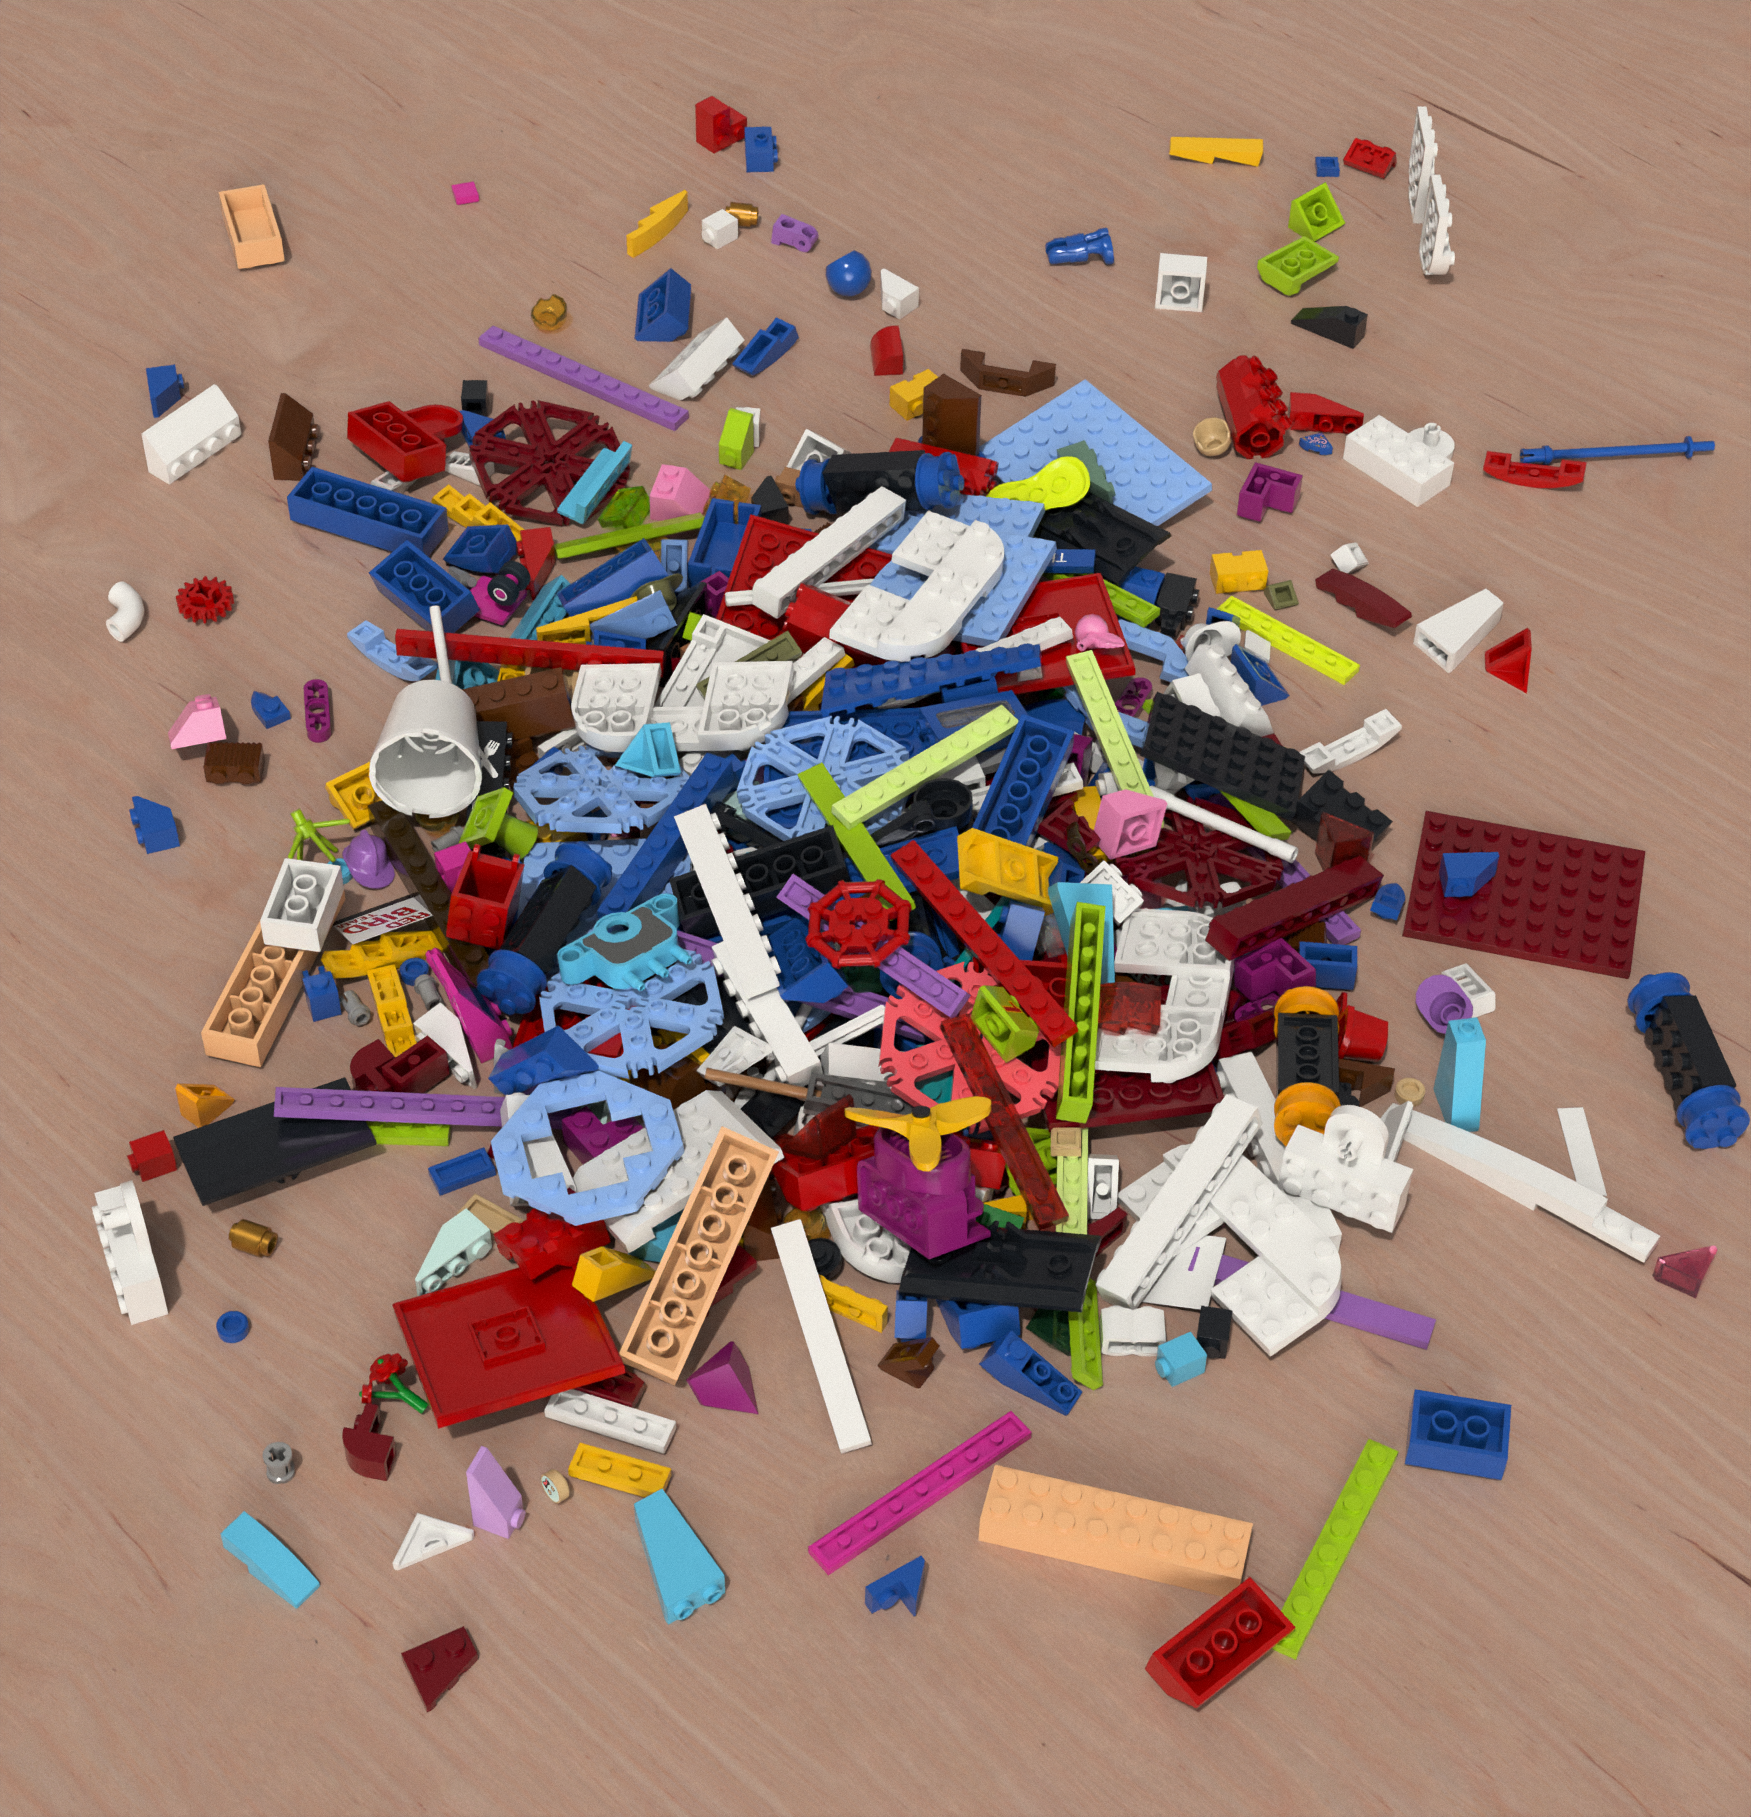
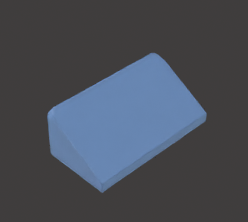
M661 539V564L669 576L677 573L682 574V583L674 592H683L688 589L687 564L689 540Z

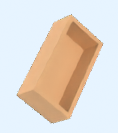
M265 184L219 192L222 216L238 269L285 261L281 235Z

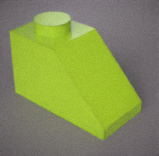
M730 408L719 441V464L742 470L754 453L753 414Z

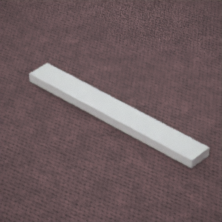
M801 1219L772 1227L773 1238L840 1452L843 1454L872 1445Z

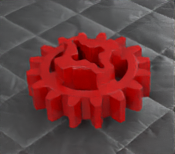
M204 576L203 580L194 578V583L185 582V589H178L179 595L176 596L179 613L184 614L185 619L192 617L194 623L199 619H202L203 623H207L208 619L216 622L217 616L226 617V611H232V604H234L232 588L227 586L225 580L218 583L217 577L208 580L207 576Z

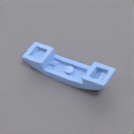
M367 620L347 633L348 639L368 659L398 678L408 681H420L438 668V663L430 658L398 656L396 645L385 639L384 631Z

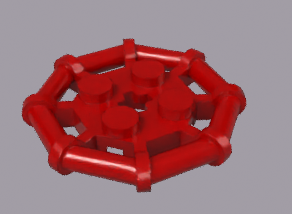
M877 879L872 882L838 881V885L821 899L810 903L808 907V912L810 913L809 929L805 941L808 947L815 948L827 958L834 968L840 969L842 966H874V968L881 966L880 963L902 945H907L911 937L908 934L909 912L912 910V906L908 900L902 899L886 886L884 880ZM871 893L869 898H851L849 894ZM840 897H843V900L839 901V902L835 905V909H834V910L831 911V910H828V909H827L830 905H832V904H833L835 901H837ZM880 897L884 898L893 907L885 909L879 901ZM897 918V929L895 931L889 929L890 920ZM821 919L829 921V930L822 933L820 932ZM856 922L866 923L861 926V929H856L855 925H853ZM882 940L883 943L884 941L888 940L887 943H885L881 948L875 951V949L877 948L876 944L879 941ZM833 942L835 944L837 942L840 945V950L835 951L827 943ZM849 953H868V954H849Z

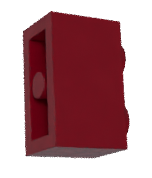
M427 1035L382 1067L383 1078L391 1085L392 1092L424 1093L449 1075L447 1051Z

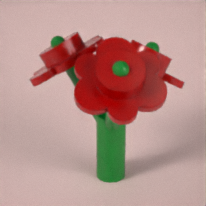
M399 1353L378 1357L370 1367L369 1385L363 1384L362 1391L359 1392V1396L362 1397V1404H372V1398L401 1399L421 1414L429 1403L405 1387L399 1376L406 1371L405 1367L408 1361L402 1359ZM376 1380L378 1385L393 1383L399 1392L373 1391V1381Z

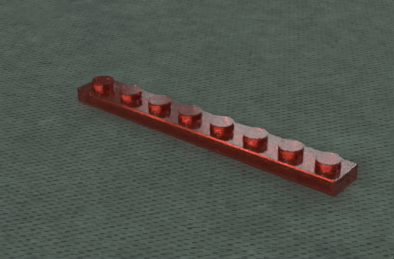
M969 1013L941 1021L940 1029L972 1095L986 1097L991 1100V1112L984 1119L1038 1229L1042 1230L1066 1222L1069 1214Z

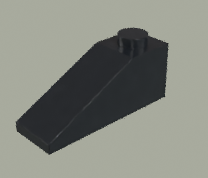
M1349 306L1302 308L1291 320V324L1354 349L1365 336L1368 314Z

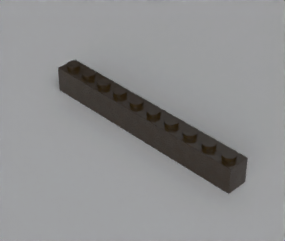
M383 800L368 805L371 830L375 836L385 842L387 856L408 893L433 915L424 918V920L442 946L449 963L478 986L477 976L482 970L489 967V956L483 946L446 937L451 892L404 813L393 809Z

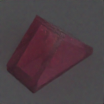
M1713 1245L1658 1257L1652 1276L1655 1281L1696 1298L1712 1268L1717 1248Z

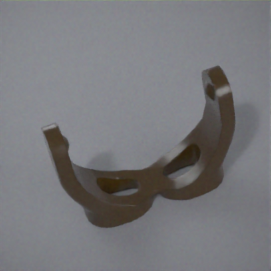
M1075 821L1066 828L1067 847L1072 855L1077 858L1081 868L1087 874H1090L1104 860L1102 858L1097 859L1095 856L1086 853V844L1078 831L1079 824ZM1077 842L1081 846L1080 852L1075 850L1073 843ZM1083 859H1089L1092 865H1086Z

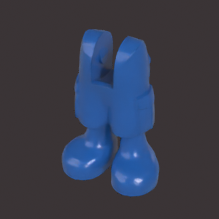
M1100 228L1086 235L1079 233L1065 238H1054L1045 245L1046 254L1051 264L1084 262L1088 260V254H1100L1106 264H1114L1113 246L1108 228Z

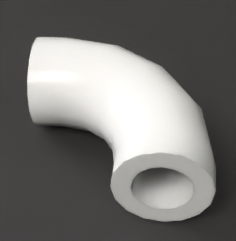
M120 581L111 588L108 595L109 602L118 610L112 617L107 619L106 626L110 634L117 641L123 642L139 628L145 610L142 598L137 591L124 581Z

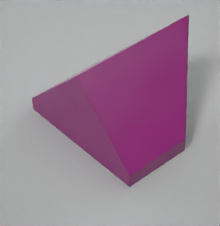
M730 1341L686 1379L700 1405L759 1414L749 1367L734 1341Z

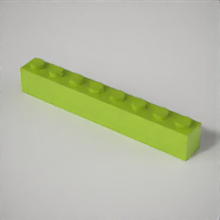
M1076 902L1070 921L1064 1011L1075 1022L1078 1032L1061 1044L1056 1119L1086 1123L1093 1105L1106 907L1083 902Z

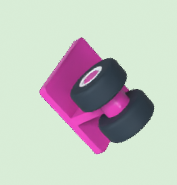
M508 561L499 570V575L493 579L481 576L476 586L470 590L480 609L474 616L504 625L527 596L525 588L530 583L531 577L526 567L519 562Z

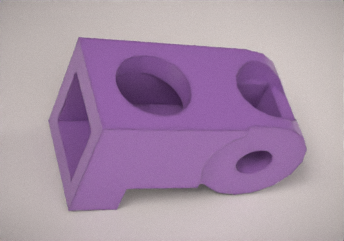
M781 214L773 225L771 243L780 246L783 242L795 246L801 252H808L818 240L819 235L813 226Z

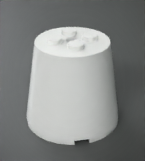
M422 680L406 686L395 698L372 754L369 772L370 782L374 791L387 805L412 816V813L427 814L429 818H440L463 810L478 795L482 781V768L476 711L470 697L459 687L440 680Z

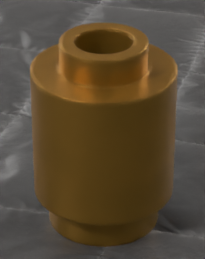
M731 202L730 207L726 206L725 211L738 219V226L751 227V225H757L758 207L753 206V204Z
M241 1219L231 1227L229 1240L234 1249L258 1257L263 1255L269 1257L276 1247L278 1235L272 1232L270 1227Z

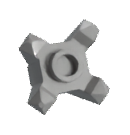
M1153 761L1156 775L1154 786L1174 795L1181 788L1195 780Z

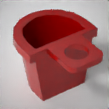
M1342 992L1336 1000L1340 1011L1337 1018L1339 1022L1338 1058L1378 1062L1382 1058L1387 1044L1388 1021L1357 1011L1354 1006H1347L1348 994Z

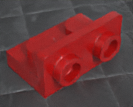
M1355 138L1343 162L1347 166L1384 179L1390 167L1396 166L1397 158L1396 152L1389 147H1380L1374 145L1369 140Z

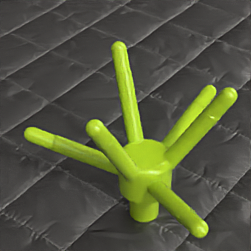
M300 808L291 812L290 815L296 823V826L293 827L296 835L293 839V845L288 858L293 859L297 851V860H303L304 840L311 838L331 862H335L336 858L328 848L334 853L338 852V848L317 832L316 828L349 824L350 820L340 819L313 823L311 819L306 820Z

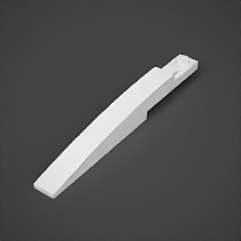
M1392 1103L1380 1119L1385 1122L1388 1112L1399 1105ZM1412 1110L1411 1119L1404 1136L1405 1141L1534 1211L1539 1205L1643 1263L1659 1243L1660 1235L1606 1206L1608 1198L1503 1146Z

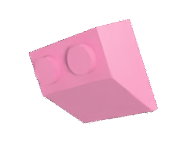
M662 464L649 496L650 519L662 521L699 512L704 515L711 496V490L687 468Z
M210 694L195 697V701H190L168 731L172 749L226 739L217 697H211Z
M1126 789L1102 796L1094 831L1101 839L1099 848L1111 860L1155 847L1168 803L1163 799Z

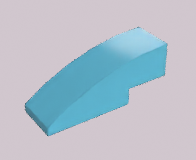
M245 1511L220 1533L223 1547L246 1564L251 1575L296 1609L320 1587L319 1581L295 1555Z

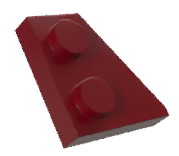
M1070 799L1065 801L1039 824L1037 831L1039 834L1070 852L1067 847L1066 828L1071 823L1077 821L1079 824L1078 831L1086 844V853L1092 854L1099 847L1101 839L1089 827V823L1084 816L1078 817L1073 810L1075 804ZM1077 842L1073 843L1075 850L1080 852L1081 846Z
M624 1365L625 1374L577 1387L574 1390L635 1408L644 1392V1381L635 1373L629 1372Z
M464 1626L401 1653L402 1661L427 1712L432 1711L436 1707V1700L446 1689L451 1690L459 1681L461 1674L467 1672L478 1660L477 1651Z

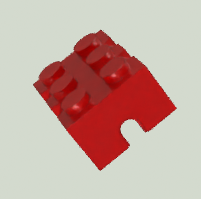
M570 1187L567 1189L568 1195L576 1193ZM536 1208L526 1214V1220L522 1223H509L493 1234L499 1253L507 1260L514 1258L522 1273L530 1280H533L557 1264L571 1267L578 1263L581 1254L611 1242L604 1219L575 1226L566 1222L563 1216L553 1212L547 1214Z

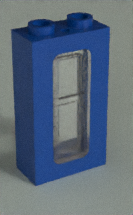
M1010 690L919 708V719L916 720V730L919 736H923L928 749L1000 705H1003L1018 720L1022 714H1028L1014 692ZM1013 733L980 753L1007 748Z

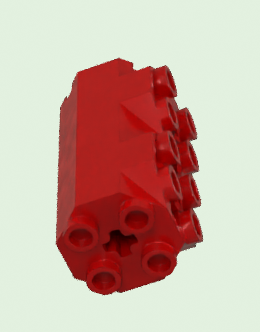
M1240 355L1218 371L1216 375L1217 391L1235 450L1246 459H1254V456L1260 455L1261 458H1269L1283 447V435L1291 429L1293 423L1285 413L1288 411L1286 404L1279 399L1283 392L1275 382L1278 380L1276 373L1271 368L1266 369L1257 356L1254 355L1248 358L1246 355Z
M895 438L889 452L924 450L925 453H930L933 456H940L944 452L955 454L960 475L964 478V488L960 490V494L986 497L998 484V481L994 480V476L997 474L999 462L900 438Z
M800 584L796 593V602H790L786 610L785 616L788 618L783 625L782 632L788 631L803 653L809 651L826 637L844 647L845 653L854 661L855 666L852 668H857L863 664L881 665L891 661L830 639V629L852 603L809 584Z

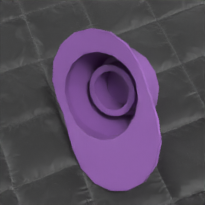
M366 829L361 830L360 834L351 840L350 845L344 848L342 853L343 859L352 877L362 886L375 889L386 887L393 882L395 873L387 856L385 842L375 835H370Z
M1433 975L1419 985L1416 992V1004L1420 1012L1437 1032L1446 1034L1448 1021L1472 1018L1473 1005L1470 999L1451 977Z

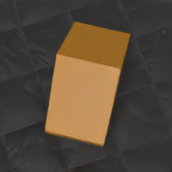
M177 1084L175 1088L181 1116L198 1128L210 1124L233 1105L235 1100L215 1085Z

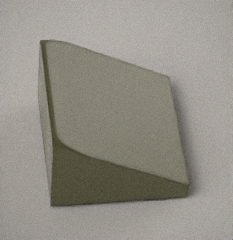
M1292 580L1268 585L1263 590L1264 595L1274 610L1299 604Z

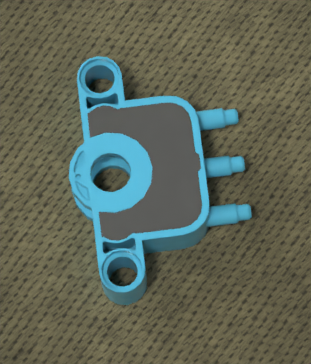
M660 894L626 913L617 912L603 916L596 922L592 932L558 951L557 956L561 980L566 984L573 985L595 975L612 988L627 989L633 987L638 991H643L645 989L643 980L654 974L660 975L663 978L667 977L669 970L666 967L672 965L677 960L687 965L690 964L692 957L678 943L677 928L680 925L677 898L672 894ZM621 924L629 928L628 930L608 933V929L614 925Z

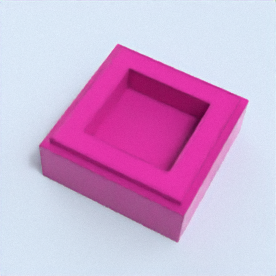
M474 181L451 185L457 205L479 201V194Z

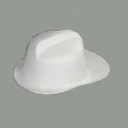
M1221 621L1210 625L1199 623L1190 627L1185 637L1180 639V642L1185 648L1188 662L1199 644L1220 646L1224 650L1225 655L1229 656L1232 654V647L1235 644L1239 645L1241 632L1239 627L1230 621Z

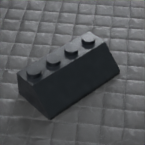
M705 582L698 583L676 597L677 603L671 612L677 626L646 639V650L664 651L663 678L659 680L658 686L665 688L672 676L671 658H680V648L691 642V640L682 637L689 612L708 616L707 583Z

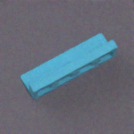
M623 441L616 452L603 448L558 507L557 512L584 524L630 463L632 444Z
M562 575L542 587L510 638L537 640V627L564 618L567 611L556 593L570 585V583Z

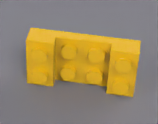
M971 828L957 836L960 889L978 895L992 892L1026 904L1042 907L1045 911L1044 916L1054 913L1048 895V878L1058 863L1057 856L975 828Z

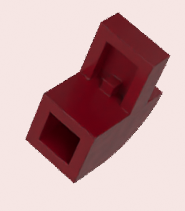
M379 1039L361 1048L353 1056L350 1063L353 1090L392 1092L391 1085L383 1078L382 1067L393 1060L395 1056Z
M366 1403L362 1415L358 1414L355 1419L354 1429L343 1428L342 1439L346 1460L350 1468L357 1474L371 1479L387 1481L397 1455L394 1437L378 1434L381 1426L379 1405Z

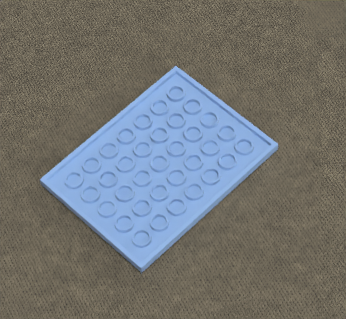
M1086 379L979 447V450L983 452L987 459L999 462L994 480L998 481L999 484L1032 477L1048 463L1057 459V449L1085 440L1089 449H1094L1098 466H1103L1107 483L1111 482L1115 490V497H1112L1113 504L1156 526H1159L1212 491V483Z

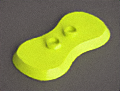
M1072 456L1060 457L1048 463L1032 477L996 486L986 497L1044 503L1045 511L1068 507L1078 503L1085 497L1090 487V476L1086 466L1078 458Z

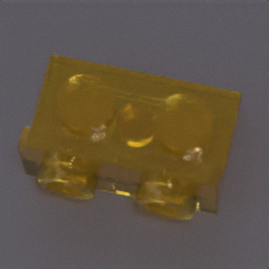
M724 475L719 483L715 481L709 491V495L712 497H709L706 501L703 511L707 513L712 498L734 501L735 524H738L739 502L746 503L751 488Z

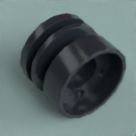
M941 778L925 782L917 788L913 796L914 802L927 801L930 803L935 815V826L927 832L916 834L915 838L957 826L959 835L972 828V792L965 784L958 780Z

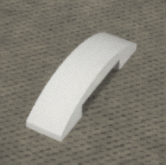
M1384 709L1364 719V726L1326 746L1318 742L1299 753L1305 756L1304 764L1312 773H1326L1328 770L1335 771L1353 764L1376 751L1402 729V725L1387 709Z

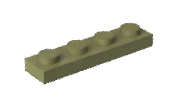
M786 631L735 662L794 661L802 656V651L790 633ZM709 677L696 684L697 690L704 700Z

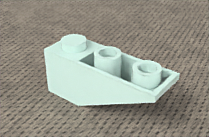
M467 1208L442 1225L415 1278L417 1296L437 1291L442 1284L453 1276L461 1274L468 1265L476 1259L484 1257L492 1249L490 1229Z

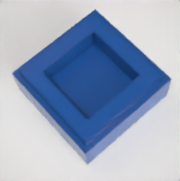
M1315 157L1316 177H1339L1338 157Z

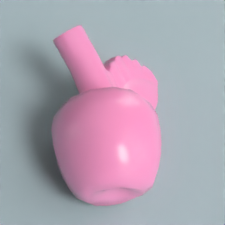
M1089 614L1078 621L1075 636L1078 642L1077 648L1080 651L1125 646L1124 641L1120 637L1109 633L1107 623L1101 616Z

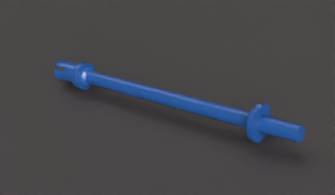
M1686 436L1682 443L1553 450L1549 445H1543L1542 448L1521 449L1520 456L1530 457L1520 458V463H1542L1543 465H1549L1550 462L1557 459L1684 452L1686 458H1691L1693 452L1714 451L1715 443L1714 441L1693 442L1691 436Z

